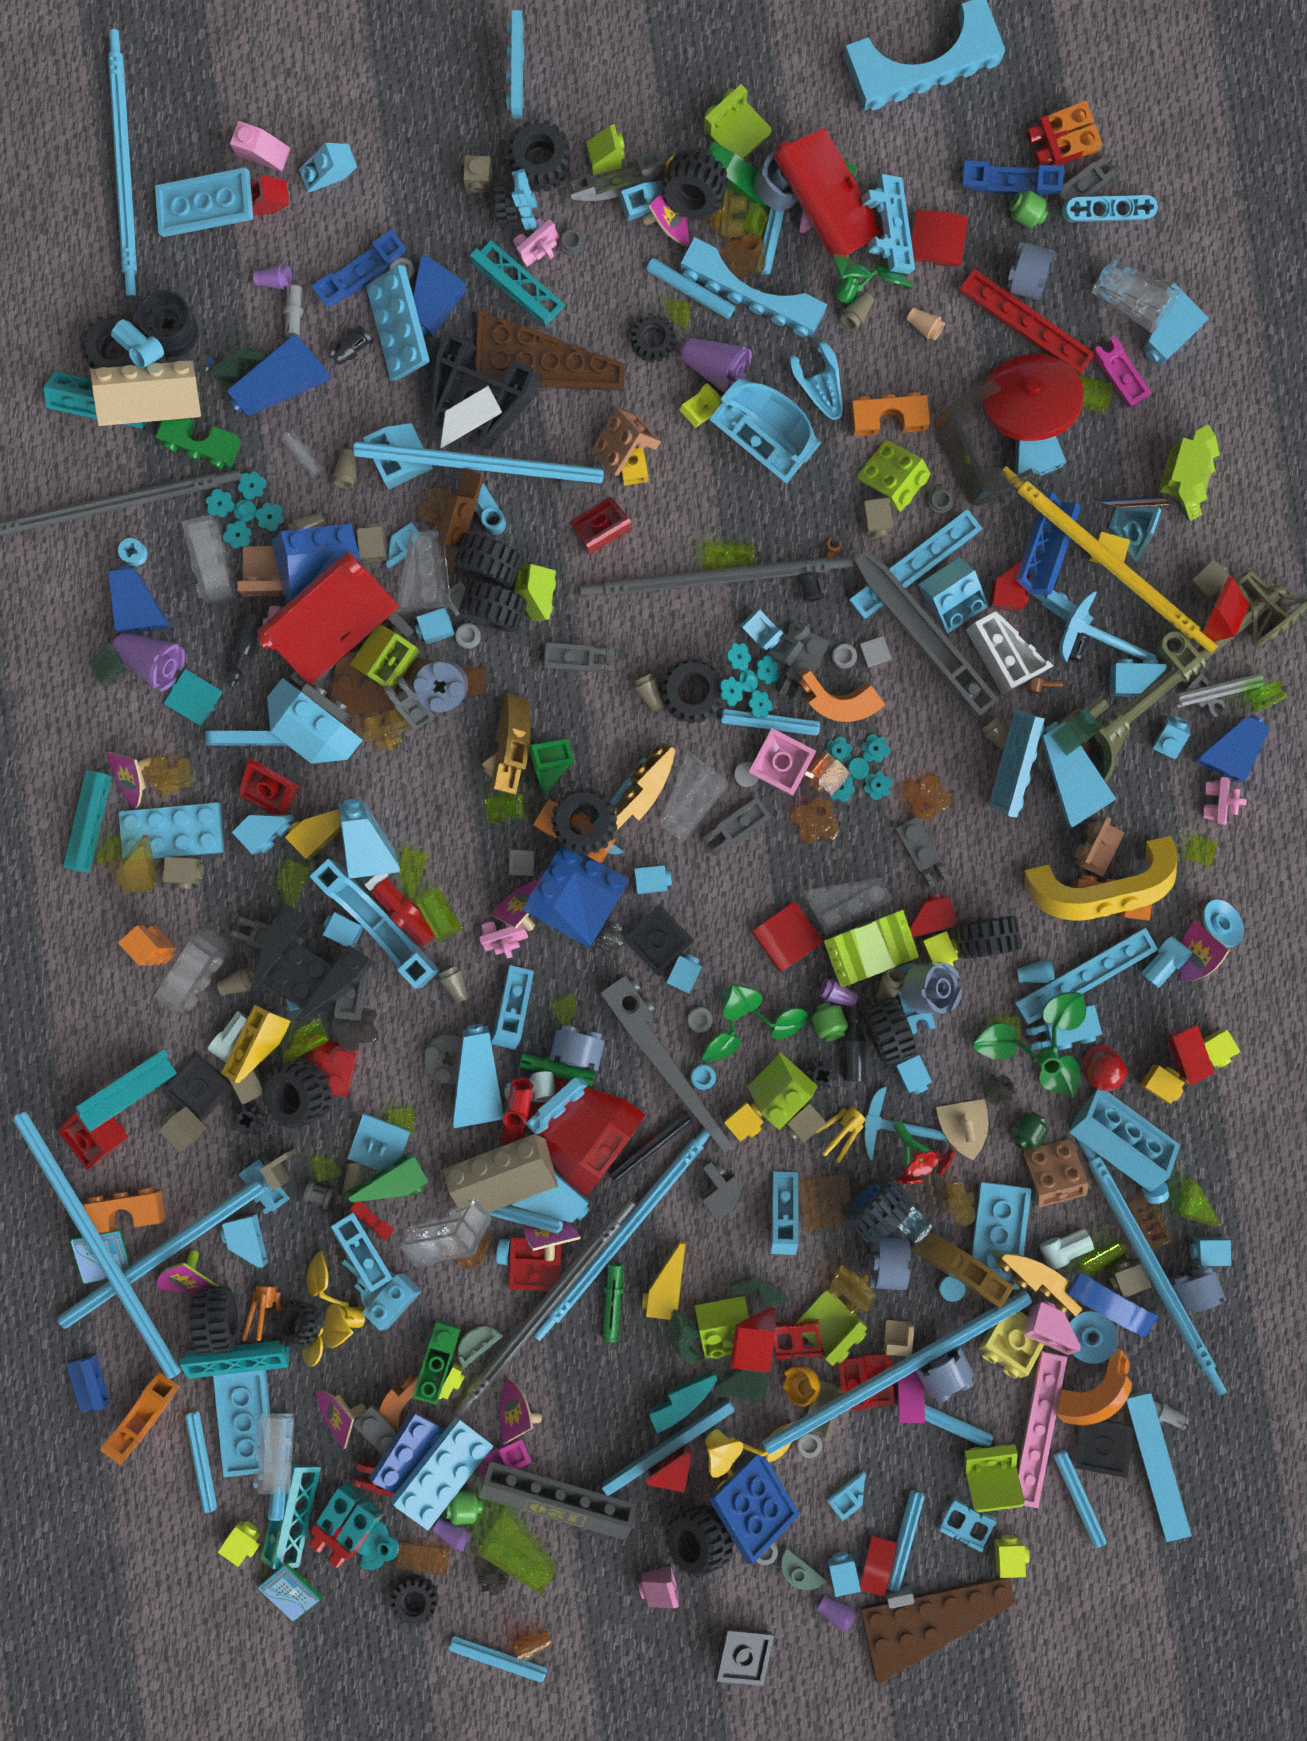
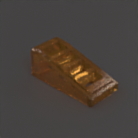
M1143 1197L1127 1204L1152 1251L1173 1242L1156 1204L1145 1201ZM1149 1204L1150 1209L1138 1213L1137 1208ZM1153 1213V1219L1146 1222L1142 1221V1217ZM1157 1223V1229L1147 1232L1146 1227ZM1161 1233L1162 1238L1152 1242L1150 1237Z

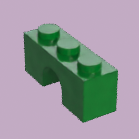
M190 418L162 420L156 438L162 443V448L176 453L177 449L186 452L185 456L199 461L200 458L209 460L208 464L218 469H223V466L232 468L241 444V440L236 434L212 427L207 439L194 441L192 439V432L195 424Z

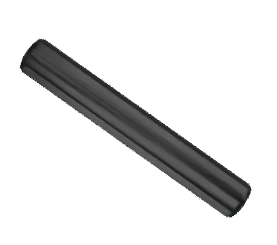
M686 1111L680 1113L609 1170L610 1177L615 1182L621 1180L692 1123V1118Z

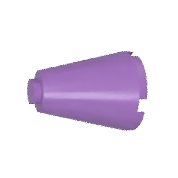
M690 338L688 341H684L680 349L682 361L724 394L738 379H745L747 375L743 373L745 365L750 366L752 352L746 347L698 338Z
M126 632L117 635L112 642L114 655L155 689L163 691L171 687L177 680V678L173 677L176 670L182 671L184 666L185 651L177 643Z

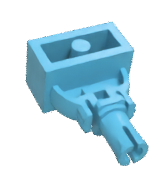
M344 1259L342 1262L357 1278L358 1283L354 1287L361 1293V1301L366 1308L362 1313L380 1331L389 1329L422 1292L407 1275H396L389 1271L393 1279L370 1293L350 1260Z

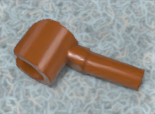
M832 538L827 541L825 549L828 560L833 559L834 555L839 553L842 546L841 540L837 548L830 546Z
M1041 678L1031 679L1028 682L1027 692L1041 694L1042 687L1062 688L1063 682L1044 681Z

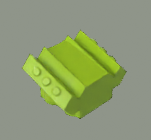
M1209 424L1196 430L1193 440L1180 438L1179 442L1173 445L1158 492L1168 494L1179 500L1190 521L1202 515L1199 503L1207 500L1206 490L1211 473L1216 471L1213 458L1220 455L1216 435Z
M903 910L857 926L824 941L840 988L919 957Z

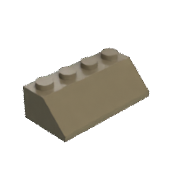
M535 1134L443 1169L449 1194L466 1221L558 1187L546 1140Z

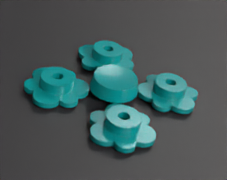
M252 472L251 474L243 473L241 475L242 478L239 479L241 484L238 485V490L243 493L247 500H241L234 505L233 501H231V494L228 492L223 493L220 489L213 490L211 496L206 499V503L209 505L207 511L211 516L219 515L223 518L227 515V512L234 510L236 518L239 519L235 524H228L226 527L227 531L223 535L224 541L229 543L233 549H237L239 546H249V537L252 535V531L247 528L245 522L253 520L255 516L259 520L258 525L261 528H267L269 531H276L278 524H282L284 521L281 515V506L277 504L271 506V504L265 503L263 508L256 511V506L250 501L255 496L261 497L263 495L262 489L267 485L266 480L263 477H259L257 472Z
M733 643L731 650H728L726 653L727 660L731 662L733 669H739L743 672L738 675L737 681L734 677H729L727 680L725 679L720 682V697L726 700L729 706H734L742 700V691L752 692L751 699L748 701L752 716L755 718H766L768 711L772 710L773 704L768 699L766 692L761 693L755 690L758 685L757 678L763 680L767 685L779 679L778 664L773 662L770 656H764L762 660L757 661L758 669L755 675L753 671L747 670L748 662L751 661L748 647L743 643L739 645Z
M874 734L869 735L866 742L861 746V749L865 751L863 754L864 758L855 757L851 759L850 754L852 745L846 744L847 742L844 737L840 736L835 741L830 740L827 742L828 748L824 752L825 758L832 760L834 765H839L841 762L848 763L847 771L849 775L842 777L840 774H836L833 780L828 781L826 784V788L831 792L830 797L833 800L839 799L841 802H847L850 799V794L855 792V787L852 786V778H865L867 785H865L864 791L870 793V797L873 800H879L882 796L889 795L890 790L888 788L892 786V779L887 776L884 777V773L880 771L876 774H868V762L875 760V762L879 763L883 760V757L888 756L890 753L889 746L885 745L886 739L884 737L878 739ZM840 785L843 786V790L839 789Z

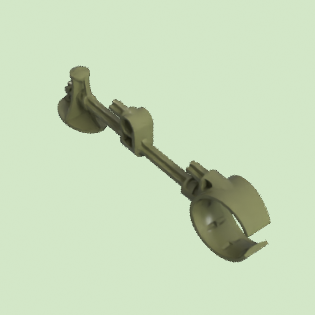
M1253 570L1244 572L1242 576L1236 579L1237 585L1250 604L1237 634L1250 623H1253L1252 645L1254 647L1263 645L1283 633L1307 609V598L1288 595L1284 591L1285 588L1278 583L1269 586ZM1253 579L1265 588L1266 592H1263ZM1243 587L1248 591V593L1253 597L1255 601L1251 602ZM1281 598L1295 600V602L1282 606L1275 604ZM1300 604L1289 614L1282 610L1284 608ZM1264 613L1266 618L1258 631L1257 619ZM1197 617L1192 619L1200 627V631L1206 628L1201 619L1199 620ZM1269 621L1272 628H1270L1266 633H1264L1260 637L1264 627ZM1172 629L1156 645V652L1170 669L1169 672L1119 712L1113 710L1111 717H1105L1101 725H1096L1093 720L1110 707L1107 704L1108 702L1101 696L1083 710L1076 708L1058 724L1061 725L1066 722L1070 730L1087 735L1096 744L1102 760L1100 775L1106 783L1112 775L1117 754L1130 730V723L1179 682L1187 683L1190 680V675H1197L1198 669L1206 667V660L1234 637L1214 642L1218 647L1213 653H1210L1201 645L1195 649L1189 642L1193 638L1189 639L1180 630ZM1167 641L1175 643L1176 652H1172L1167 648ZM1041 738L1036 748L1037 757L1032 763L1034 773L1043 770L1042 753L1044 746ZM1056 789L1055 792L1053 793V796H1056V797L1059 798L1058 792H1057V789Z

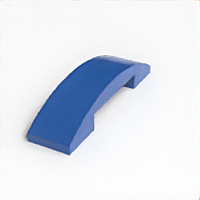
M965 160L962 187L985 193L1016 195L1018 192L1022 193L1025 190H1031L1038 195L1062 193L1064 166L1039 165L1038 169L989 166V162Z
M392 229L372 243L373 247L350 264L335 274L330 272L312 285L313 290L326 307L334 305L364 288L389 269L391 263L407 251Z
M1081 1271L1078 1272L1066 1292L1099 1314L1143 1337L1147 1336L1158 1318L1156 1313L1112 1291Z

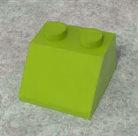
M781 1052L748 1085V1089L760 1113L778 1130L813 1097L818 1087Z

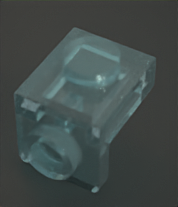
M912 1206L909 1214L898 1228L915 1244H918L928 1235L933 1225Z

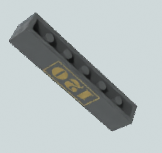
M491 1461L479 1498L624 1541L632 1529L637 1506L634 1503Z

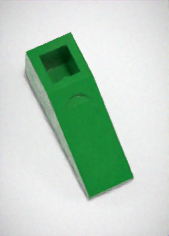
M436 1318L412 1398L437 1405L460 1333L459 1325Z

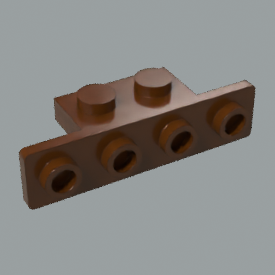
M464 468L456 494H450L437 539L441 546L436 564L451 571H457L453 561L464 534L469 531L484 480L483 474Z

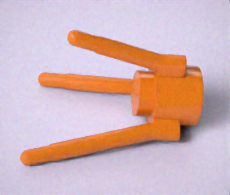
M256 1285V1291H253L251 1306L243 1330L242 1341L247 1339L256 1306L259 1307L257 1341H260L262 1336L265 1308L272 1307L273 1302H275L276 1312H282L281 1292H276L277 1286Z

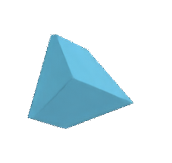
M1116 506L1109 528L1117 536L1130 540L1127 551L1137 563L1154 533L1162 510L1151 507Z

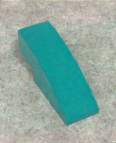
M715 1369L669 1389L668 1395L670 1400L649 1409V1416L657 1434L682 1420L701 1403L717 1381Z

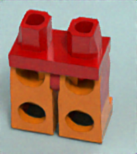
M1087 100L1049 116L1041 117L1037 125L1027 130L1026 136L1029 144L1033 145L1042 141L1044 147L1036 150L1034 153L1037 167L1049 164L1059 166L1087 155L1091 157L1099 153L1103 144L1096 124H1093L1094 119Z

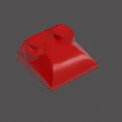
M310 1036L305 1059L309 1060L310 1063L315 1062L318 1064V1069L322 1068L325 1071V1078L328 1077L330 1080L328 1087H332L331 1095L348 1097L360 1047Z

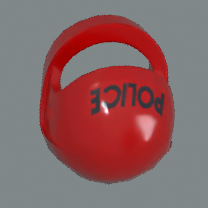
M1099 1045L1092 1047L1083 1057L1085 1077L1093 1087L1100 1091L1107 1092L1119 1088L1127 1077V1070L1122 1058L1114 1049L1108 1046Z

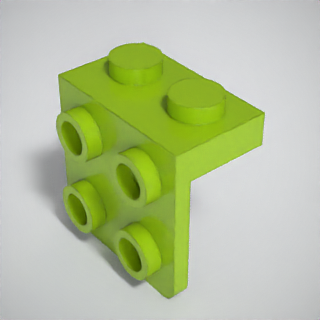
M740 84L735 90L733 88L724 95L723 101L717 106L713 105L705 113L704 131L717 144L736 153L744 160L771 135V127L747 103L748 91Z
M884 441L858 473L857 478L863 484L889 498L892 508L901 513L905 506L912 501L913 496L926 484L931 473L923 458L890 441Z
M825 1290L796 1321L803 1324L804 1320L819 1319L824 1357L832 1366L836 1362L841 1363L848 1356V1349L854 1343L856 1345L859 1344L866 1336L865 1331L867 1327L865 1323L830 1290ZM814 1332L802 1333L815 1347L818 1346L817 1337Z
M999 1444L991 1448L975 1447L965 1451L964 1469L973 1508L976 1512L1024 1506L1025 1499L1016 1467L1018 1453L1015 1445Z

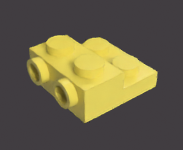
M1020 1311L989 1328L978 1348L984 1352L982 1357L993 1364L998 1362L1005 1367L1004 1373L1014 1379L1029 1375L1044 1344L1023 1335L1028 1317Z

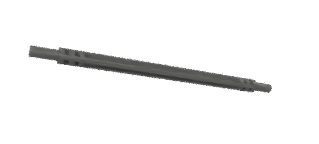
M240 469L221 474L214 472L1 520L0 536L217 488L219 484L241 479L242 472Z
M828 557L607 580L603 584L580 586L581 596L604 593L608 596L805 575L815 572L825 573L829 572L830 569L853 567V557L829 560Z
M628 1198L617 1213L608 1218L607 1222L598 1230L593 1239L514 1335L467 1389V1395L453 1410L457 1417L461 1418L475 1400L480 1399L482 1394L485 1393L495 1378L598 1253L616 1234L617 1230L622 1227V1221L636 1206L632 1199Z

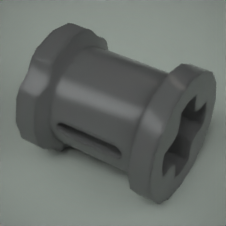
M310 1180L302 1201L305 1203L310 1201L322 1205L323 1209L327 1210L335 1188L330 1187L328 1189L316 1185L314 1181Z

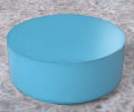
M700 1064L692 1070L691 1082L696 1088L706 1090L715 1083L716 1074L709 1065Z
M1165 1182L1152 1192L1142 1187L1143 1198L1149 1203L1159 1204L1166 1201L1169 1197L1168 1186Z
M501 1238L499 1240L496 1250L497 1264H508L511 1249L510 1239Z
M947 1275L941 1279L939 1291L943 1298L955 1302L964 1296L965 1285Z

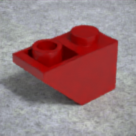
M1022 560L992 583L989 608L1019 612L1023 606H1027L1029 593L1016 580ZM1028 570L1026 578L1029 580L1030 572Z

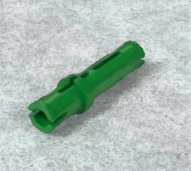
M525 1053L522 1054L521 1060L531 1063L521 1061L519 1066L520 1069L535 1072H552L554 1077L569 1081L574 1078H583L589 1087H592L596 1071L550 1061L549 1057L546 1056L544 1059Z
M608 1263L607 1285L604 1286L603 1291L606 1293L602 1341L605 1342L618 1341L621 1294L624 1293V1288L622 1287L624 1265L620 1263ZM615 1279L614 1299H612L613 1280ZM611 1306H613L612 1325H610Z

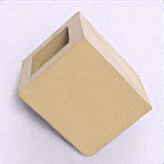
M886 1320L883 1346L886 1355L904 1357L912 1355L914 1325L912 1322Z

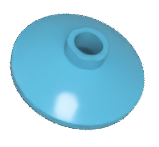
M1212 900L1206 904L1203 910V922L1207 932L1215 936L1226 947L1238 945L1244 936V926L1238 912L1223 900Z
M1092 1311L1081 1313L1072 1319L1070 1325L1081 1346L1080 1351L1073 1353L1076 1358L1086 1363L1096 1364L1106 1361L1114 1354L1118 1345V1333L1110 1319L1098 1312ZM1091 1333H1096L1098 1336V1340L1095 1343L1089 1341Z

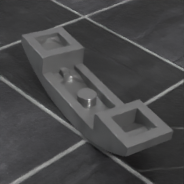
M660 150L636 157L638 166L593 181L589 173L566 180L571 198L581 201L611 199L619 197L622 190L650 182L666 168Z

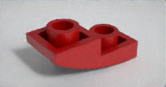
M871 1536L860 1590L882 1597L885 1596L897 1543Z

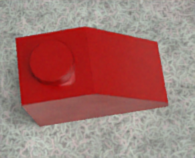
M259 175L251 181L253 216L277 213L289 205L286 180Z
M942 893L928 896L929 902L921 904L909 924L912 937L957 925L950 897L943 898Z

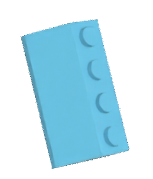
M1097 1088L1076 1115L1069 1131L1070 1134L1150 1192L1170 1178L1180 1148L1179 1143L1108 1091H1100Z

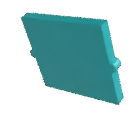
M185 669L177 683L172 685L173 689L164 704L202 726L210 712L215 710L214 705L223 691Z

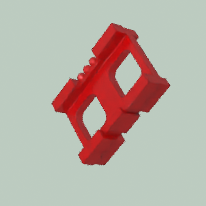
M361 1201L355 1202L349 1212L354 1213L360 1221L363 1219L367 1226L374 1229V1233L386 1241L394 1229L384 1220L380 1221L372 1212L370 1213V1208Z
M819 1319L804 1320L803 1324L802 1322H795L794 1324L792 1322L789 1324L788 1321L776 1322L774 1339L776 1360L791 1359L793 1356L804 1357L805 1355H807V1358L822 1357L824 1355V1348H822ZM814 1332L817 1337L818 1346L805 1347L802 1333ZM778 1334H790L793 1348H780Z

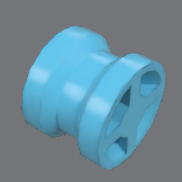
M134 538L124 539L118 547L120 558L131 566L142 565L147 559L148 552L146 547Z

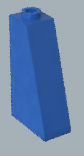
M294 334L227 391L232 397L229 402L238 413L243 410L247 416H250L328 382L331 376L300 338Z

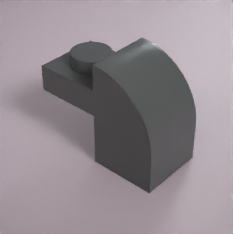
M709 1160L703 1165V1169L717 1187L703 1196L702 1201L715 1219L719 1221L736 1206L739 1200L740 1188L734 1174L725 1180L724 1176L727 1173L720 1163L714 1164Z

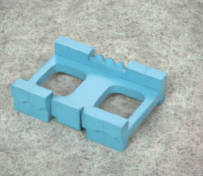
M524 169L514 171L512 176L515 181V192H512V198L520 211L525 230L537 229V223L532 214V208H537V201L530 190L527 175Z
M953 1497L952 1503L938 1530L982 1552L993 1527L997 1523L996 1518L985 1512H976L973 1508L968 1507L967 1503ZM953 1510H957L965 1515L960 1528H954L947 1524ZM975 1522H980L988 1527L982 1540H978L970 1535Z

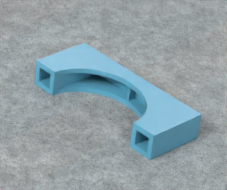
M971 0L961 4L958 13L960 21L959 39L947 53L931 62L916 65L894 62L878 52L869 37L846 45L843 57L863 110L870 108L877 110L889 101L899 102L907 98L911 93L917 92L921 94L936 84L946 85L958 76L968 77L983 67L990 69L997 66L1003 58L1005 47L987 0Z
M327 859L310 875L311 879L326 895L338 902L369 932L393 960L399 973L414 989L423 988L441 971L354 878L349 879L347 870L338 861Z

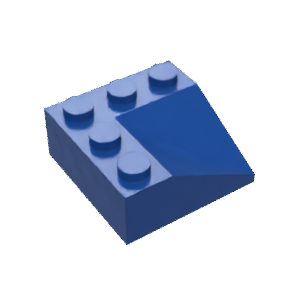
M351 524L281 531L271 541L287 603L346 551H350L361 563Z
M562 844L530 894L523 911L590 948L622 895L629 879L582 853H573L572 850H568Z

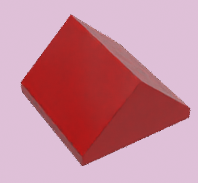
M612 497L569 522L589 555L631 530L629 517Z
M1228 576L1203 633L1213 642L1235 637L1250 605L1233 577Z
M249 759L238 796L271 814H285L300 785L257 761Z
M1198 1025L1165 1033L1183 1082L1193 1085L1215 1073Z
M771 1306L735 1326L730 1366L733 1369L770 1372L776 1333L774 1307Z
M690 1442L645 1471L646 1483L650 1486L684 1492L691 1460Z

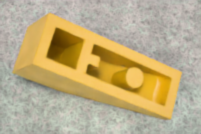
M339 809L305 819L301 823L296 821L287 830L289 834L285 838L305 859L311 860L341 831Z
M254 1005L221 1074L236 1083L242 1081L280 1044L291 1021L275 1012Z
M685 1240L678 1242L651 1283L648 1294L643 1293L642 1309H646V1317L668 1320L677 1319Z

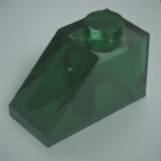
M734 1369L715 1382L714 1392L764 1403L771 1372Z

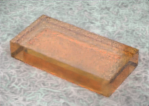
M401 1540L396 1568L446 1576L451 1547Z

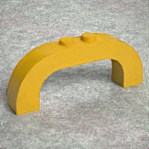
M1171 836L1146 841V861L1150 867L1146 872L1137 876L1086 888H1071L1061 884L1054 877L1049 865L1024 870L1025 889L1032 902L1039 909L1049 915L1065 920H1089L1123 911H1131L1157 902L1171 890L1176 880L1177 848Z

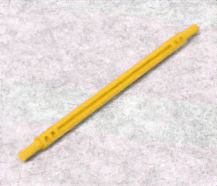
M1007 466L1001 471L1000 475L1018 489V494L1189 639L1193 638L1208 652L1213 653L1218 646L1199 630L1200 627L1030 482H1024Z

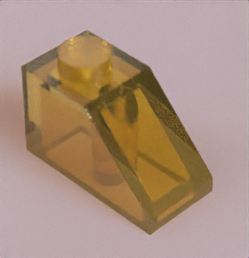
M148 834L142 835L123 858L119 869L116 870V879L118 884L121 883L123 893L154 890L158 876Z

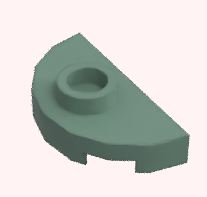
M487 1325L476 1326L469 1330L461 1339L458 1348L459 1361L462 1367L465 1368L502 1338L503 1334L496 1328Z
M787 1546L785 1547L781 1555V1568L785 1579L792 1586L800 1590H812L826 1582V1578Z

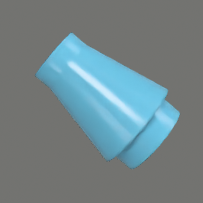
M1042 959L1022 968H1016L1019 983H1049L1050 980H1055L1051 960L1045 961V959Z

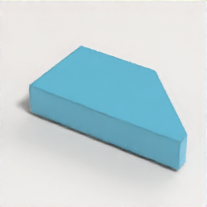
M412 522L391 535L388 559L386 561L388 569L426 544V541Z
M863 1470L826 1498L829 1505L842 1521L863 1504L864 1482L866 1478Z

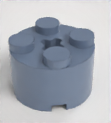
M773 151L757 172L753 188L767 206L781 212L784 209L793 207L798 200L773 158V155L777 153Z
M1020 242L1015 264L1012 265L1006 291L1040 300L1049 274V264L1052 263L1055 250Z
M437 660L425 665L418 672L413 685L414 690L420 697L418 701L425 708L436 713L446 712L458 706L465 699L468 690V678L465 671L457 663L448 660ZM444 681L446 683L444 686L446 691L443 689L439 691L437 689L438 682Z
M914 963L907 972L904 985L901 987V997L917 1013L943 1014L952 1011L957 1007L962 994V987H958L957 979H960L959 973L948 963Z
M562 1025L561 1030H556L549 1057L550 1061L554 1062V1058L557 1057L560 1058L559 1063L587 1069L591 1065L594 1066L593 1071L599 1070L605 1041L601 1040L602 1034L587 1031L586 1035L576 1033L577 1028Z
M884 1237L878 1241L871 1242V1252L873 1254H868L867 1268L872 1269V1273L869 1275V1288L906 1290L910 1277L908 1261H911L909 1240Z
M1199 1267L1190 1270L1191 1276H1181L1180 1274L1168 1278L1185 1310L1191 1309V1311L1197 1313L1220 1305V1301H1226L1216 1271L1212 1267Z
M960 1346L916 1370L927 1394L931 1398H936L937 1402H944L951 1397V1394L959 1390H968L974 1384L972 1381L974 1372Z

